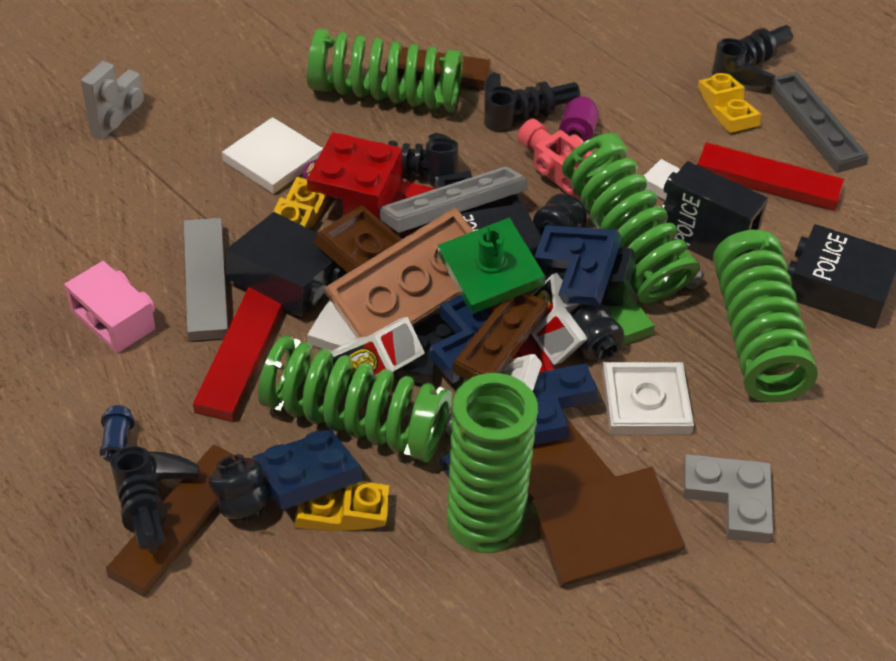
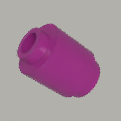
M577 97L566 105L559 131L562 130L568 136L578 135L583 142L593 138L599 118V111L595 102L588 97Z

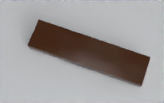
M213 444L196 463L199 465L200 477L198 479H182L164 500L167 509V518L162 525L165 543L158 546L157 552L149 553L148 549L141 550L139 548L136 536L134 535L106 567L108 577L145 597L218 509L217 496L209 486V478L212 472L217 469L216 465L220 460L231 455L233 460H235L234 454Z

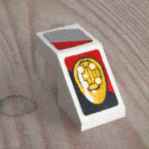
M557 273L551 275L545 281V286L539 287L532 294L549 303L547 313L532 331L531 335L554 365L563 363L588 339L570 315L579 304L563 303L558 295L563 280Z
M408 317L400 318L369 336L354 338L331 351L333 354L332 368L341 356L347 355L353 360L352 377L361 363L368 362L372 364L374 369L373 380L377 378L382 370L389 369L393 372L425 354Z

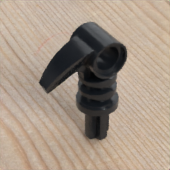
M784 25L772 31L759 28L739 40L735 38L720 40L716 47L712 76L718 73H725L731 75L743 85H772L776 75L753 66L774 58L778 47L793 40L794 35L791 32V27Z
M493 72L485 84L484 125L492 132L504 133L514 127L515 115L519 120L527 119L528 115L532 118L537 117L539 113L543 116L552 115L555 106L569 103L573 99L581 97L579 85L576 82L550 87L546 81L538 82L536 87L529 86L525 90H513L509 87L501 86V74Z
M440 133L429 135L426 150H423V144H416L415 149H411L410 143L403 144V176H410L411 170L415 171L416 176H423V171H426L427 180L435 184V177L459 173L458 142ZM397 141L388 142V145L399 147Z
M140 446L124 447L116 451L110 459L116 491L122 509V523L128 531L135 533L137 544L141 550L148 549L149 553H155L158 551V546L165 543L162 525L167 518L166 505L161 499L157 483L163 479H198L200 477L199 465L189 459L171 453L152 452Z

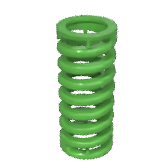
M318 28L313 36L309 51L307 83L309 89L330 92L335 87L341 95H347L353 90L359 98H365L371 92L372 97L377 101H382L389 95L390 100L395 104H400L407 98L408 103L413 107H418L425 100L426 106L431 110H436L440 105H444L447 112L453 113L461 84L463 52L449 49L446 51L445 58H439V66L443 68L435 91L434 78L437 48L434 46L427 48L425 65L417 88L416 70L419 46L415 43L410 44L405 72L399 86L398 66L402 45L399 41L394 40L390 45L388 66L381 84L380 65L384 42L381 38L377 37L372 42L369 69L363 82L362 64L365 55L366 39L363 35H357L353 43L351 67L345 80L344 64L348 49V35L345 32H339L335 40V38L330 37L327 29ZM334 46L333 66L329 76H327L326 63L329 48Z
M616 133L601 134L576 147L564 160L561 167L562 173L571 180L573 191L578 196H581V204L585 210L590 212L592 223L600 229L614 230L619 228L618 232L622 238L619 248H623L624 244L631 243L627 248L633 249L637 256L636 260L642 259L634 266L630 281L639 302L646 304L657 302L676 293L690 283L698 274L700 265L694 257H691L685 241L681 239L673 240L677 235V227L672 223H664L667 219V211L661 206H655L657 203L655 192L645 190L647 187L646 177L641 174H635L638 166L636 161L631 158H625L627 156V147L621 137ZM595 148H599L593 153H591L587 158H583V156L587 154L589 151ZM577 162L581 163L576 169H574Z
M746 230L735 233L718 245L714 251L713 262L725 310L727 311V318L731 327L741 374L744 377L745 390L751 397L764 402H781L802 395L814 385L818 377V370L814 356L810 353V342L805 335L804 322L800 319L801 312L796 304V294L792 289L791 277L787 273V263L783 258L781 243L775 235L767 231ZM760 248V250L748 252L734 259L737 255L741 254L744 251ZM756 264H762V265H760V266H756V267H753V268L744 270V269H746L747 267H750V266H753V265H756ZM800 365L794 371L783 375H766L761 373L782 372Z
M282 336L274 344L264 364L258 387V399L262 406L280 412L285 408V411L293 417L305 415L306 419L313 424L325 422L333 431H342L346 428L347 433L351 437L363 438L367 436V439L376 446L387 442L392 451L396 453L404 452V455L425 463L429 462L433 457L448 423L452 406L451 390L438 387L435 394L433 384H423L413 406L410 424L401 435V423L409 408L415 387L412 377L404 376L398 382L389 407L387 421L380 429V417L388 403L394 384V374L391 370L384 369L378 374L370 392L366 415L359 422V412L365 403L373 380L374 369L371 363H361L352 377L353 360L350 356H341L332 368L333 354L329 349L319 350L313 359V348L308 342H301L290 336ZM286 351V363L284 366L280 363V360ZM284 369L280 382L276 387L277 370ZM305 382L303 398L298 402L297 394ZM326 387L324 404L318 409L317 401ZM348 389L345 409L338 415V407ZM439 409H440L438 418H437V420H436L434 426L432 427L433 422H434V420H435V417H436V415H437V413H438V411H439Z
M486 373L465 381L456 391L453 399L447 527L456 542L466 549L478 553H496L515 544L524 528L538 403L533 391L521 380L502 373Z

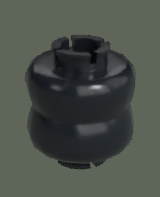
M564 193L551 196L533 217V223L541 237L546 225L584 228L587 222L586 210L581 202L575 197Z
M584 304L577 308L578 311H574L571 316L588 338L578 348L580 354L589 361H607L615 356L613 353L617 354L620 351L624 340L623 327L614 320L611 311L604 304H600V306Z
M235 454V460H233L231 455L218 462L216 465L217 469L210 475L209 486L217 496L218 510L224 517L237 519L238 522H245V517L247 516L248 521L263 513V508L271 499V490L263 480V469L256 459L244 458L242 454Z

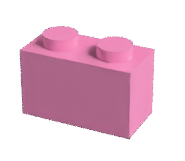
M104 261L64 284L70 311L117 354L156 330L153 316L155 306L151 298L143 291L139 293L130 285L124 273L119 270H113Z

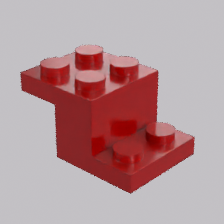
M335 132L331 133L307 178V191L343 199V216L363 205L380 221L379 208H382V206L436 189L402 181L401 147ZM385 224V225H386L387 227H389L394 233H398L396 230H394L393 228H391L390 226H388L387 224ZM425 224L399 232L398 234H401V238L404 239L405 236L411 235L424 227Z

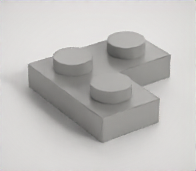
M102 61L81 80L90 132L92 136L101 140L116 129L144 101L140 73L128 69L117 79L115 66Z
M686 454L683 463V498L726 503V539L770 543L773 535L770 463Z

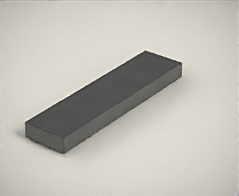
M797 72L777 76L772 85L766 86L768 92L836 173L867 164L869 155Z

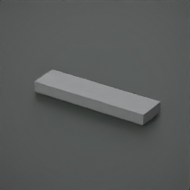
M505 166L382 206V208H379L381 221L399 233L432 222L454 207L459 212L525 191L527 190V178Z
M221 218L184 220L188 340L223 339L228 331L222 220Z

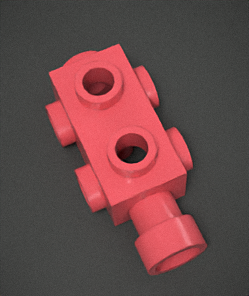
M536 119L526 121L518 132L517 140L528 150H535L533 167L561 187L567 194L581 202V196H578L573 191L571 180L564 176L561 167L567 156L576 147L584 143L582 139L575 134L568 136L562 130L550 135L547 132V128ZM589 151L583 158H587L592 152ZM577 162L574 169H576L581 163Z

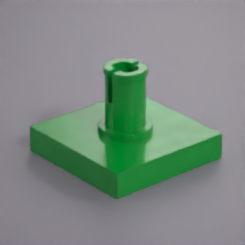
M510 217L438 245V255L471 314L545 286L544 273Z

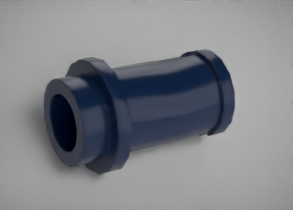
M110 406L101 416V425L104 427L99 455L103 456L104 460L110 461L116 451L128 445L129 430L134 427L135 419L131 410L125 406Z

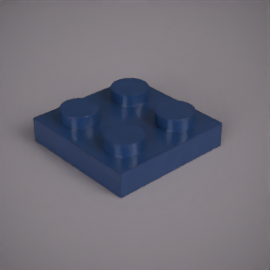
M331 429L309 433L303 439L286 445H274L266 449L265 452L252 456L261 464L263 480L268 484L271 495L281 510L364 481L360 464Z

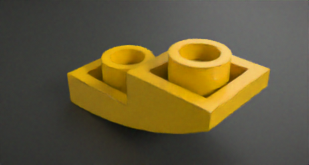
M718 73L714 74L711 78L698 80V87L706 104L729 133L761 125V113L744 100L745 87L731 75Z
M296 177L286 199L280 197L273 212L311 230L331 196L307 191V179Z
M362 481L298 504L296 506L294 528L349 531L383 527L387 522L389 485Z

